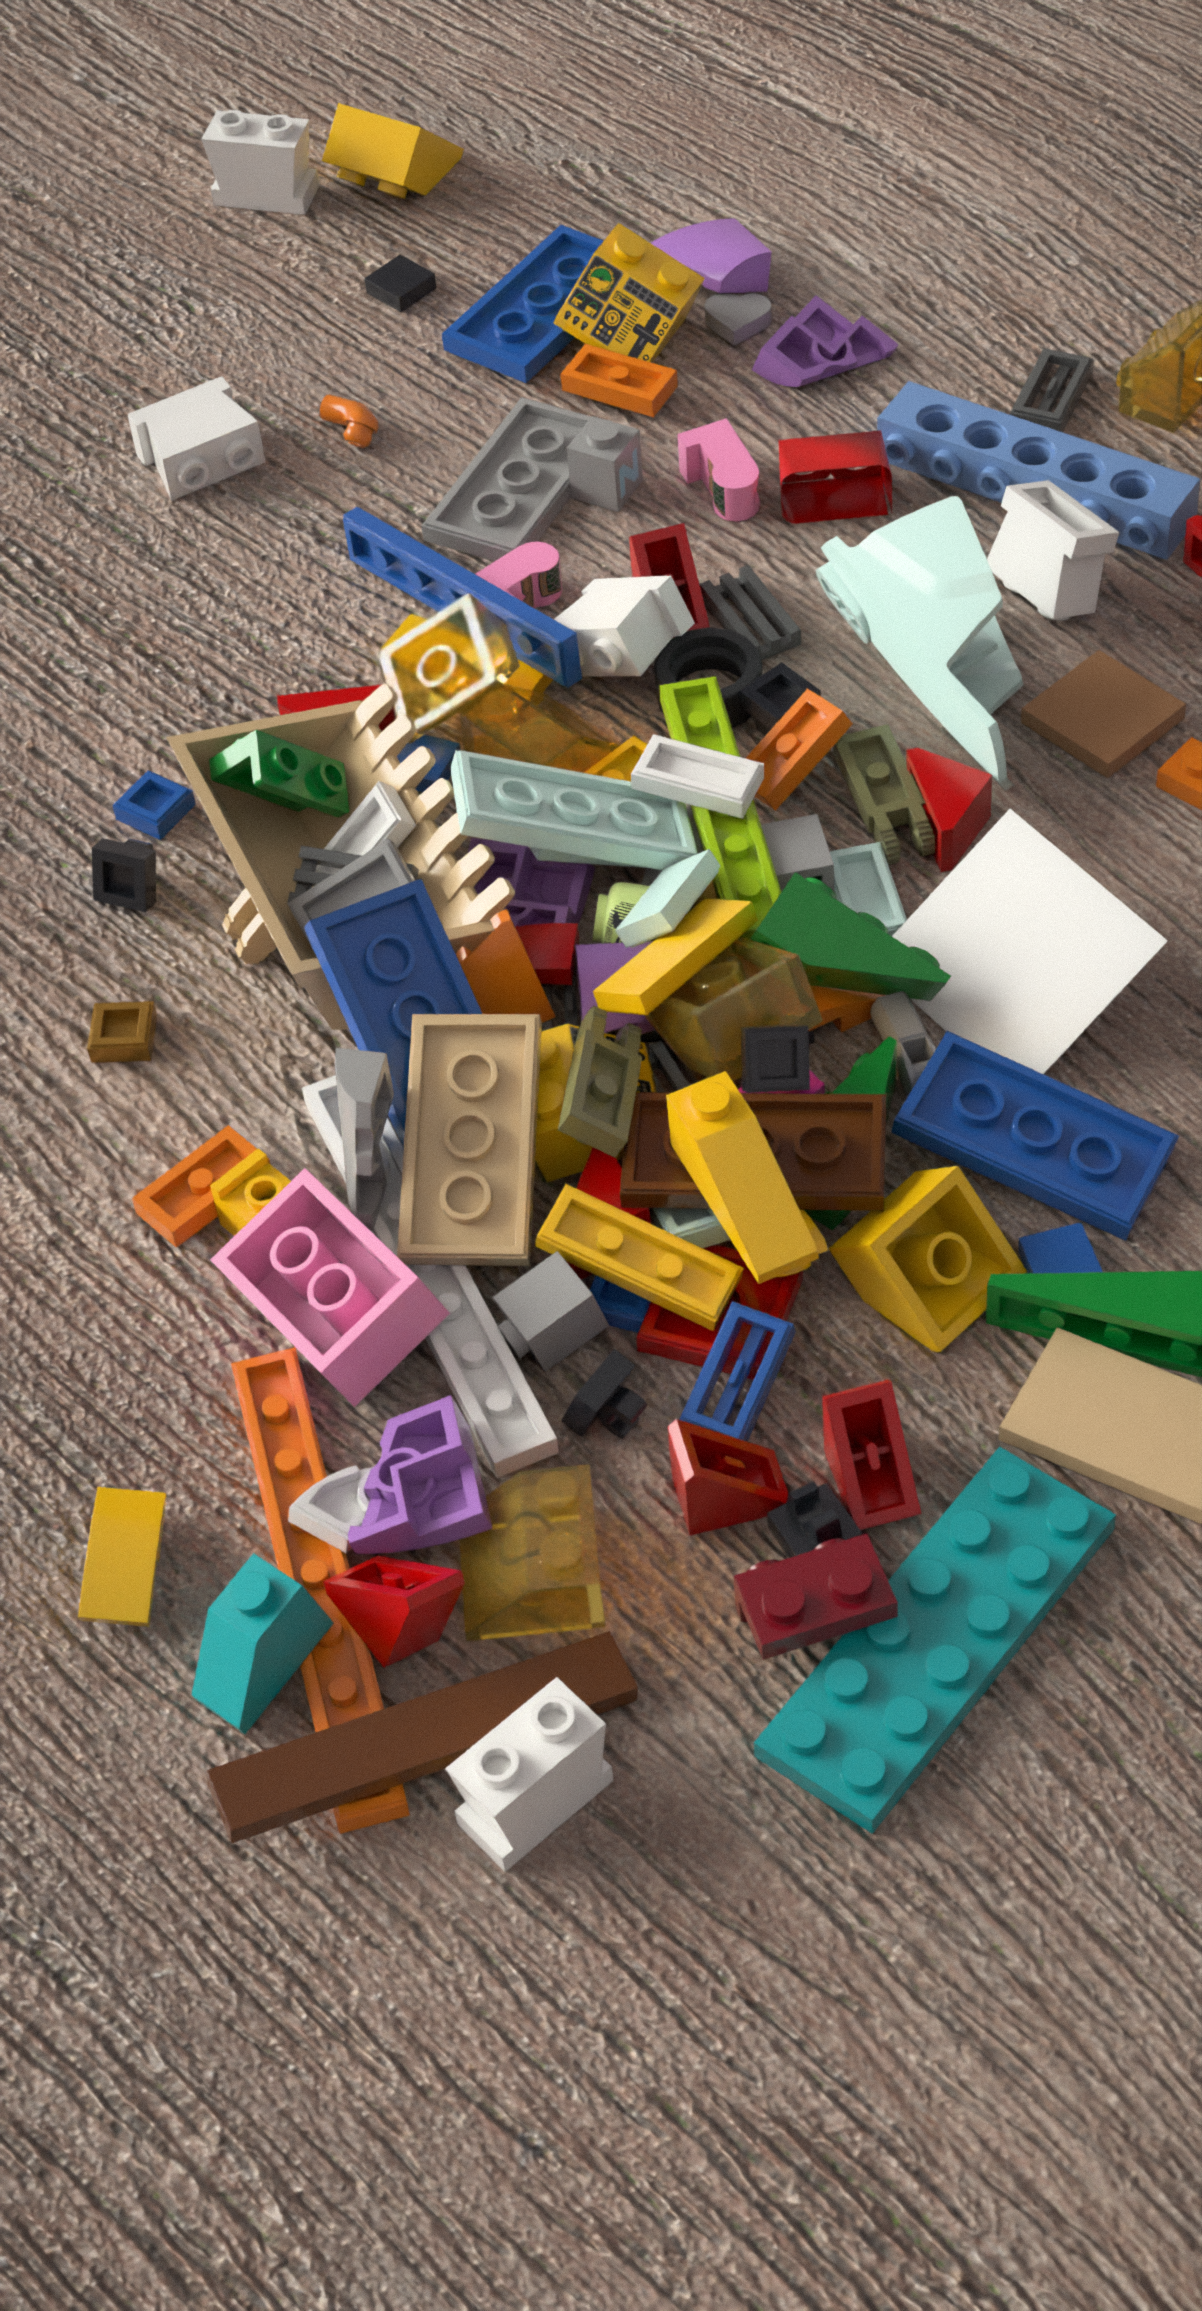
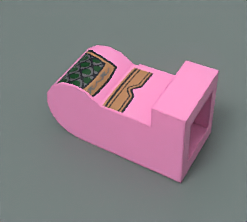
M727 418L677 434L679 471L686 482L689 484L698 480L703 481L713 496V508L720 518L739 522L753 517L760 507V499L756 490L759 481V470Z
M529 542L518 546L476 573L477 576L533 608L554 603L562 593L559 553L552 545L544 542Z

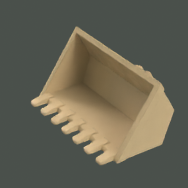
M387 684L381 685L364 701L359 700L166 737L245 886L244 891L229 908L230 912L225 914L224 923L222 924L226 934L228 933L232 940L238 939L235 948L238 957L244 961L245 965L259 964L260 961H265L264 959L269 957V953L273 952L277 947L291 975L300 988L306 989L332 1030L349 1029L318 958L287 902L289 893L295 892L297 884L293 881L295 868L300 869L302 859L298 857L301 845L324 849L378 781L395 788L416 824L414 829L400 844L398 850L406 863L413 864L419 869L417 880L422 879L455 953L462 946L471 950V952L474 951L495 930L490 919L501 912L515 895V890L510 881L504 878H498L479 895L477 894L474 886L494 863L495 857L490 848L483 844H478L459 861L455 857V851L468 837L460 833L458 814L453 815L439 828L434 821L454 797V788L448 780L440 778L422 794H418L415 788L434 766L436 759L429 748L421 746L403 762H399L397 755L416 733L417 727L411 717L401 715L385 730L381 731L378 725L398 700V695L394 688ZM254 730L270 734L343 762L349 812L340 818L310 807L297 812L214 782L210 776L209 759L231 746L237 739L245 737Z

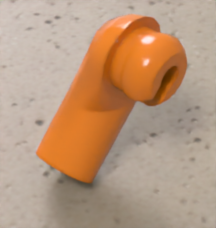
M328 394L323 398L320 406L321 419L347 426L343 434L344 439L356 447H368L372 442V435L377 434L379 429L378 420L372 411L360 402Z

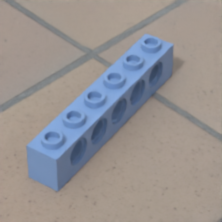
M911 381L906 383L877 417V431L881 430L888 461L891 465L1001 503L1006 486L1049 480L1119 531L1116 543L1168 560L1185 537L1187 519L1197 515L1200 478Z

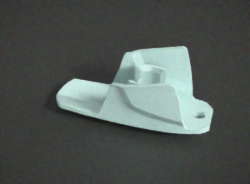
M952 496L921 508L875 530L855 547H848L837 536L826 542L821 549L829 562L817 568L816 575L824 592L864 643L872 642L928 710L987 773L992 774V778L1005 791L1014 786L1007 778L1003 741L998 723L991 714L1023 686V679L995 617L997 612L1003 607L1000 591L962 500L958 496Z

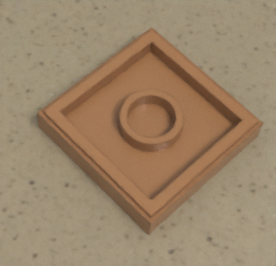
M1098 650L1022 707L1021 723L1101 775L1109 778L1185 719L1186 703Z

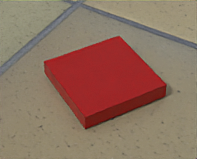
M718 1245L703 1248L744 1268L742 1277L714 1331L651 1302L636 1337L637 1350L703 1367L732 1301L787 1321L803 1281V1271L787 1276L774 1277L758 1284L737 1250ZM743 1322L721 1372L732 1373L753 1325ZM767 1332L747 1377L748 1379L754 1380L774 1333Z

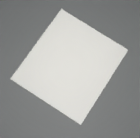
M1009 809L892 936L907 947L914 946L927 951L937 959L940 969L951 975L946 985L931 1001L911 999L946 1032L954 1033L1042 1074L1055 1063L1168 941L1012 809Z

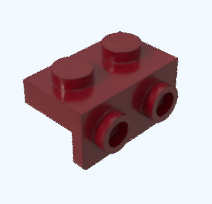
M867 1533L847 1540L841 1538L831 1539L819 1544L812 1551L781 1561L774 1559L761 1561L750 1567L746 1572L733 1576L737 1613L741 1622H748L763 1660L898 1617V1602Z

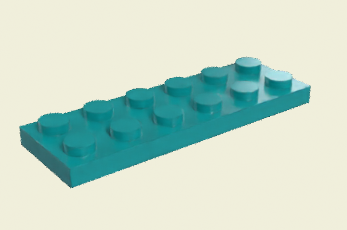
M999 1446L888 1580L898 1602V1617L843 1634L754 1741V1757L873 1834L1115 1530L1116 1514Z

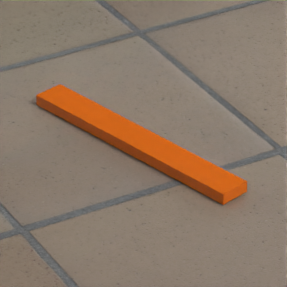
M294 1347L231 1363L278 1570L300 1583L334 1622L300 1665L315 1732H319L382 1710L384 1706L370 1649L328 1597L323 1582L350 1569L346 1553L288 1521L289 1507L311 1486L327 1477L296 1348ZM403 1784L333 1808L339 1834L410 1816Z

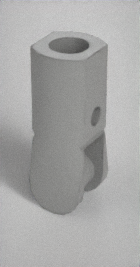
M904 991L878 997L871 1007L870 1014L882 1041L888 1036L897 1040V1074L905 1094L909 1096L937 1047L929 1037L909 996Z

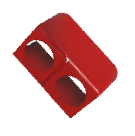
M881 430L778 440L781 512L786 521L799 524L888 515L884 487L892 513V473ZM855 467H865V468L857 469V470L848 469V468H855ZM802 472H812V473L805 474V475L794 474V473H802ZM830 473L833 476V479L823 480L828 478L830 476Z

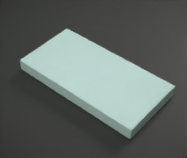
M462 750L455 751L450 769L461 835L663 870L698 854L686 804L683 802L634 790L631 787L630 781Z

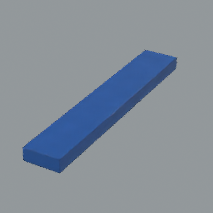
M355 507L343 515V524L351 561L559 684L569 688L582 679L577 633L363 509Z

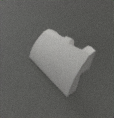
M336 1048L335 1075L348 1202L351 1213L369 1230H374L387 1186L379 1143L394 1097L387 1054Z

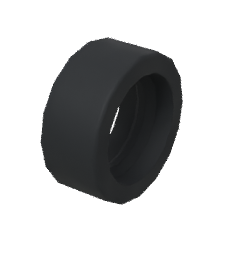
M712 627L689 630L682 636L672 638L659 653L654 664L659 710L663 713L659 685L677 683L683 677L696 671L708 669L723 670L739 677L735 683L720 689L731 727L734 728L745 723L752 715L740 707L739 690L763 675L759 650L747 637L732 630Z

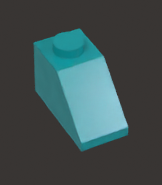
M253 1553L208 1608L191 1695L200 1704L245 1735L334 1622L300 1583Z

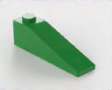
M1202 1271L991 1274L987 1284L986 1324L1049 1340L1058 1327L1150 1365L1202 1378Z

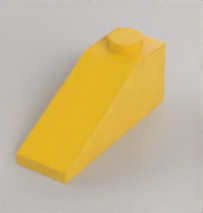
M724 1071L666 1095L671 1146L758 1284L819 1259L816 1244L756 1116L727 1072Z

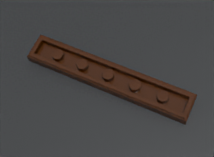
M608 1631L206 1770L207 1784L230 1842L233 1844L445 1769L556 1677L596 1715L637 1701L638 1686L613 1636Z

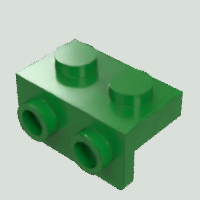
M254 730L245 737L237 739L231 746L209 759L210 776L214 782L297 812L310 807L337 818L349 812L343 762L270 734Z

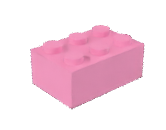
M305 1168L210 1259L354 1407L450 1314L419 1277Z

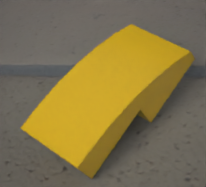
M106 1487L97 1488L78 1611L80 1621L150 1627L157 1562L159 1563L166 1493Z

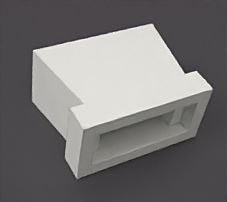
M217 110L201 139L216 178L211 187L213 205L305 215L320 186L317 169L308 168L309 119L290 118L282 114L270 116L243 113L238 110Z
M222 376L128 414L136 454L144 466L155 463L171 501L266 462L258 421L233 401L231 387Z
M1049 480L1006 486L1001 507L1008 512L987 558L992 573L1003 580L1006 588L1020 593L1038 607V612L1046 618L1064 621L1068 620L1071 616L1095 613L1105 554L1114 552L1119 531Z
M671 576L594 579L581 591L583 596L554 619L577 633L582 677L641 676L674 636H682L695 624Z
M556 1677L445 1768L465 1800L455 1810L457 1825L506 1872L614 1781L612 1766L603 1759L606 1723Z

